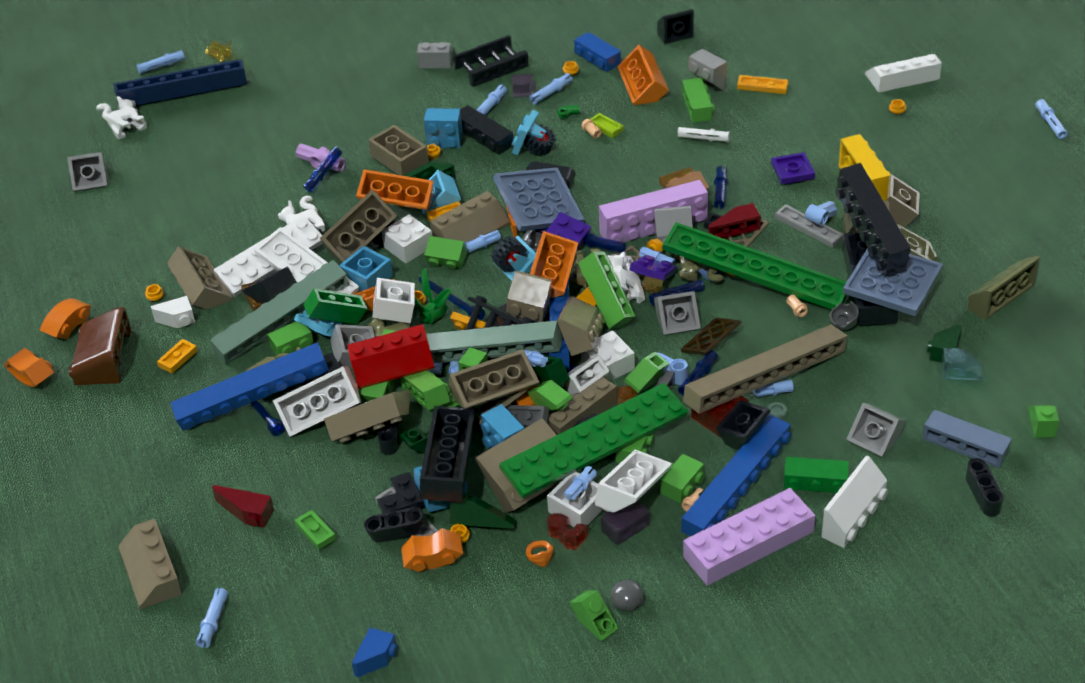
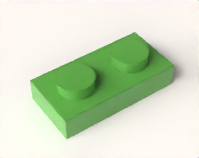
M313 510L294 520L296 527L318 550L336 540L335 533Z

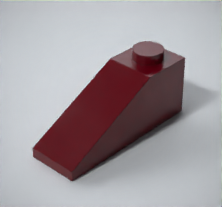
M753 203L737 206L708 225V233L720 238H727L760 230L761 215Z
M213 485L212 487L215 501L245 524L265 528L274 511L270 495Z

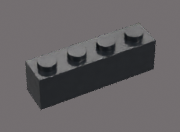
M469 105L460 109L462 132L498 155L513 147L512 131Z

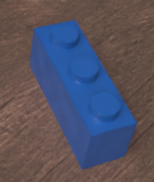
M590 32L574 39L575 53L602 70L609 72L621 63V51Z

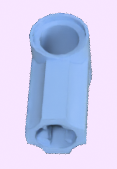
M828 201L819 206L811 204L806 210L805 218L823 226L828 218L836 215L837 208L835 203Z
M658 352L660 356L670 363L667 370L674 372V384L683 385L687 383V362L683 359L673 360Z

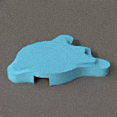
M306 310L303 311V314H296L294 318L296 322L306 325L320 334L331 337L335 325L342 324V322L309 318Z

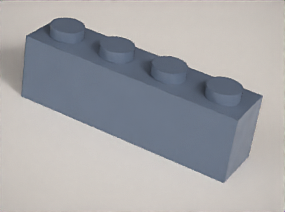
M933 410L924 424L922 437L926 441L968 457L983 459L987 464L997 468H1001L1009 454L1012 438L937 410Z

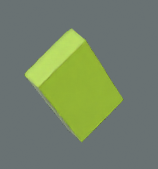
M600 113L591 118L594 124L601 129L602 133L611 138L624 131L623 125Z

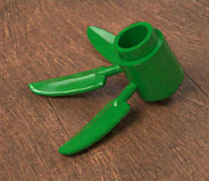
M424 268L421 275L424 295L429 298L430 302L423 306L414 296V306L418 305L421 308V320L427 324H432L445 315L447 311L445 302L451 294V288H446L433 300L427 269Z

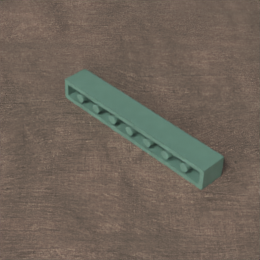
M334 260L325 263L320 269L308 274L300 282L294 283L289 289L279 293L268 303L262 304L260 308L252 313H248L243 319L233 323L225 331L216 334L210 340L213 351L227 365L266 339L268 333L292 322L296 314H303L305 310L303 304L313 288L337 292L348 285L347 274Z
M557 321L431 333L427 334L434 363L460 361L469 347L486 352L487 358L501 357L522 349L538 351L539 353L560 351L563 334Z

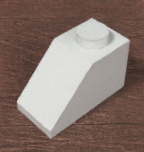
M187 296L151 306L154 320L157 323L174 328L195 323Z
M597 355L569 371L570 379L564 385L570 394L580 393L608 373L609 369L600 355Z

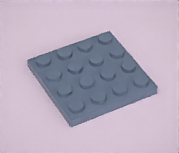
M558 168L495 173L493 179L519 231L549 228L560 212L581 222L584 221Z
M867 249L844 285L843 294L916 316L940 275L943 264L909 254L905 271L884 277L882 271L877 269L876 261L873 256L869 255Z

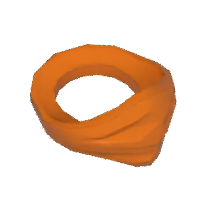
M543 540L534 541L526 548V556L530 562L546 567L553 556V546ZM537 547L547 549V551H542L535 555L531 554L532 550Z

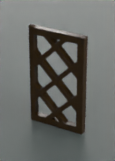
M714 318L681 348V352L707 355L742 323L741 320ZM723 328V330L712 333V331ZM710 339V341L700 344V342Z

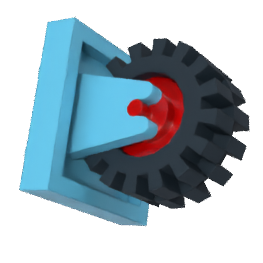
M532 110L530 115L526 114L522 122L524 125L520 124L516 132L518 137L515 136L512 142L514 146L513 154L518 156L523 146L525 148L528 147V151L532 150L533 154L537 152V155H541V153L545 155L551 151L555 142V134L552 133L551 129L548 130L547 126L544 128L543 124H540V126L535 124L539 112Z
M518 235L516 238L509 236V238L505 237L504 241L500 240V244L494 246L496 249L492 250V261L511 281L515 271L530 272L536 252Z

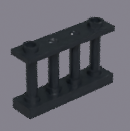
M510 35L453 55L455 69L458 70L464 67L469 72V82L472 87L529 67L528 53L525 50L516 53L512 49ZM507 52L510 56L502 58L499 54ZM493 57L496 61L488 63L485 59ZM479 62L482 65L481 67L475 69L471 66V64Z
M477 295L476 298L468 297L467 299L475 303V307L466 330L475 328L482 307L491 311L484 328L493 327L498 314L506 318L503 326L512 325L513 321L519 324L534 322V320L523 316L522 319L487 303L488 299Z

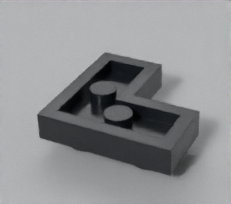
M410 472L390 478L395 493L377 499L382 514L424 506L423 499H420V493Z

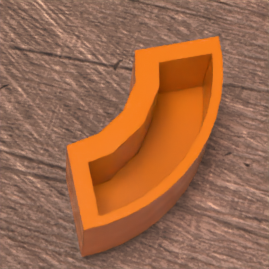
M74 298L61 301L47 314L40 327V331L56 338L69 339L75 327L87 321L91 305Z
M26 347L4 363V367L17 380L29 387H35L54 373L53 367L48 361L36 357Z
M443 528L429 536L412 535L401 548L404 568L412 569L416 572L452 564L463 554L460 534Z

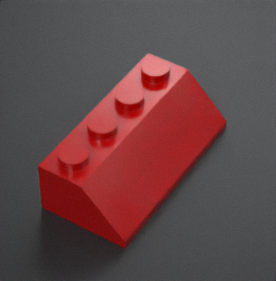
M423 324L347 345L359 389L435 368Z

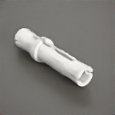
M679 127L678 138L728 143L730 132L715 131V129L703 130Z

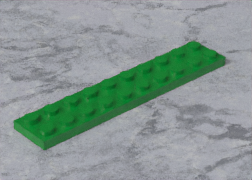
M675 222L662 246V250L783 293L795 295L797 298L831 310L843 302L846 294H843V287L846 281Z
M662 383L501 462L499 468L523 499L686 417L688 410L668 386Z

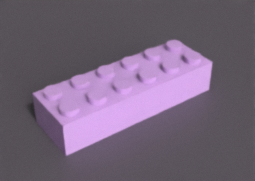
M697 180L600 205V235L607 246L654 234V209L691 206L692 224L705 221L708 212V192L701 181Z
M789 488L683 540V557L704 583L709 585L813 533L815 514Z

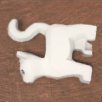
M117 96L120 110L111 112V107L105 103H101L96 107L97 111L104 110L102 117L108 122L118 140L126 137L122 130L125 127L130 129L131 124L140 131L147 128L144 117L139 116L137 109H135V101L122 100Z
M304 196L300 201V206L305 211L296 214L291 200H288V206L283 208L278 214L279 220L284 221L287 225L304 215L318 231L319 229L325 231L323 220L318 215L317 208L308 203L312 200L311 196Z
M622 252L620 255H608L607 258L628 301L630 302V300L635 298L638 304L643 302L645 296L639 276L635 272L629 271L630 264L634 262L632 257L625 256V252Z

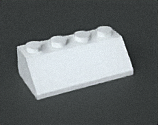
M935 54L873 67L866 71L865 75L878 92H884L940 79L942 63Z
M343 366L273 400L289 437L324 421L326 417L361 403L358 386L349 366Z
M634 450L598 483L595 506L614 513L635 503L672 467V463Z
M866 456L824 509L822 538L843 548L846 547L849 541L853 542L858 529L865 526L868 516L875 513L880 500L884 501L888 494L886 489L887 479L870 457Z

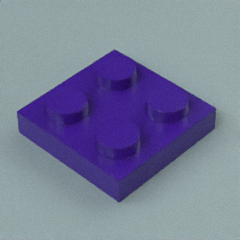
M805 152L771 158V165L781 184L815 179V171Z
M560 212L546 232L578 242V250L591 232V226Z
M644 255L632 262L629 271L661 281H665L676 274L677 266L672 265L671 262L658 261L649 255Z

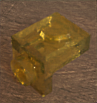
M212 40L205 53L222 62L225 57L228 58L230 56L232 43L228 42L225 47Z
M645 276L642 288L648 293L660 294L663 280Z

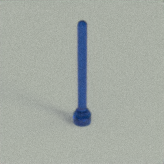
M429 280L430 289L437 294L445 290ZM450 294L447 300L468 312L469 317H471L475 306H470L455 295ZM484 309L481 310L480 315L478 317V320L480 321L485 316Z
M257 400L249 403L267 422L268 431L273 436H279L285 431L283 422L280 419L273 418Z

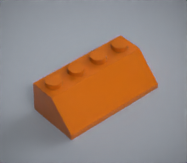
M640 44L617 66L634 105L658 102L669 91L653 53Z
M364 169L356 198H364L373 189L385 203L427 210L430 208L433 196V181Z
M543 231L530 274L552 280L551 299L565 293L578 242Z

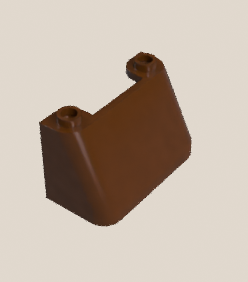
M116 307L84 322L82 327H79V339L72 366L69 367V376L73 379L74 385L115 384L121 382L122 375L119 374L117 367L121 366L119 355L123 337H131L132 333L125 307Z

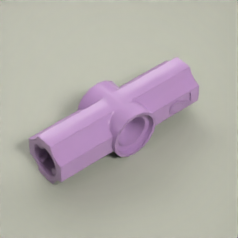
M302 143L297 146L296 157L309 161L316 169L326 167L340 173L344 170L345 159L332 155L327 148L320 147L316 149Z

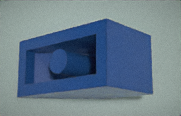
M369 628L352 661L355 677H361L389 664L391 658L395 657L398 651V644H396L394 634Z

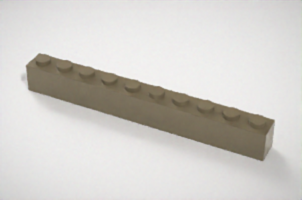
M832 324L686 384L683 402L700 414L845 352L848 335Z

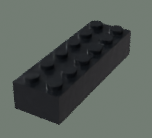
M861 163L840 169L839 177L837 178L838 185L835 190L838 200L842 201L844 211L850 215L852 225L858 229L861 241L866 243L869 255L874 257L877 269L882 271L884 277L905 271L911 247Z
M859 233L843 234L842 252L848 279L867 250V245L861 241ZM853 297V302L859 310V325L897 323L899 311Z
M434 406L420 474V499L462 502L474 433V408L465 410L459 407Z

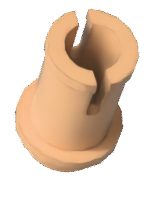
M586 119L582 122V129L592 135L594 139L601 136L602 131L594 124L593 120Z
M790 295L787 298L786 303L793 309L795 316L804 317L807 314V305L801 303L795 295Z
M697 488L689 497L683 499L682 508L686 512L700 497L699 494L703 489Z

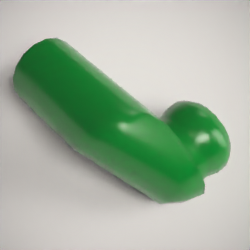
M564 105L558 109L557 115L560 118H566L570 114H580V106Z

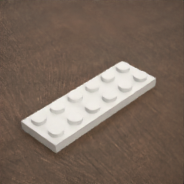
M304 215L282 228L310 250L323 244L320 240L322 235ZM265 239L213 269L214 274L234 297L243 293L242 290L278 271L255 254L254 249Z
M281 227L254 249L255 254L276 270L288 266L297 283L306 278L308 274L320 269L325 263H328ZM347 277L348 285L337 291L355 294L359 291V286Z

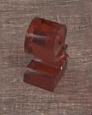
M553 513L547 518L548 534L553 538H559V542L563 543L566 549L576 550L588 537L586 524H576L573 529L569 530L568 517L566 515Z

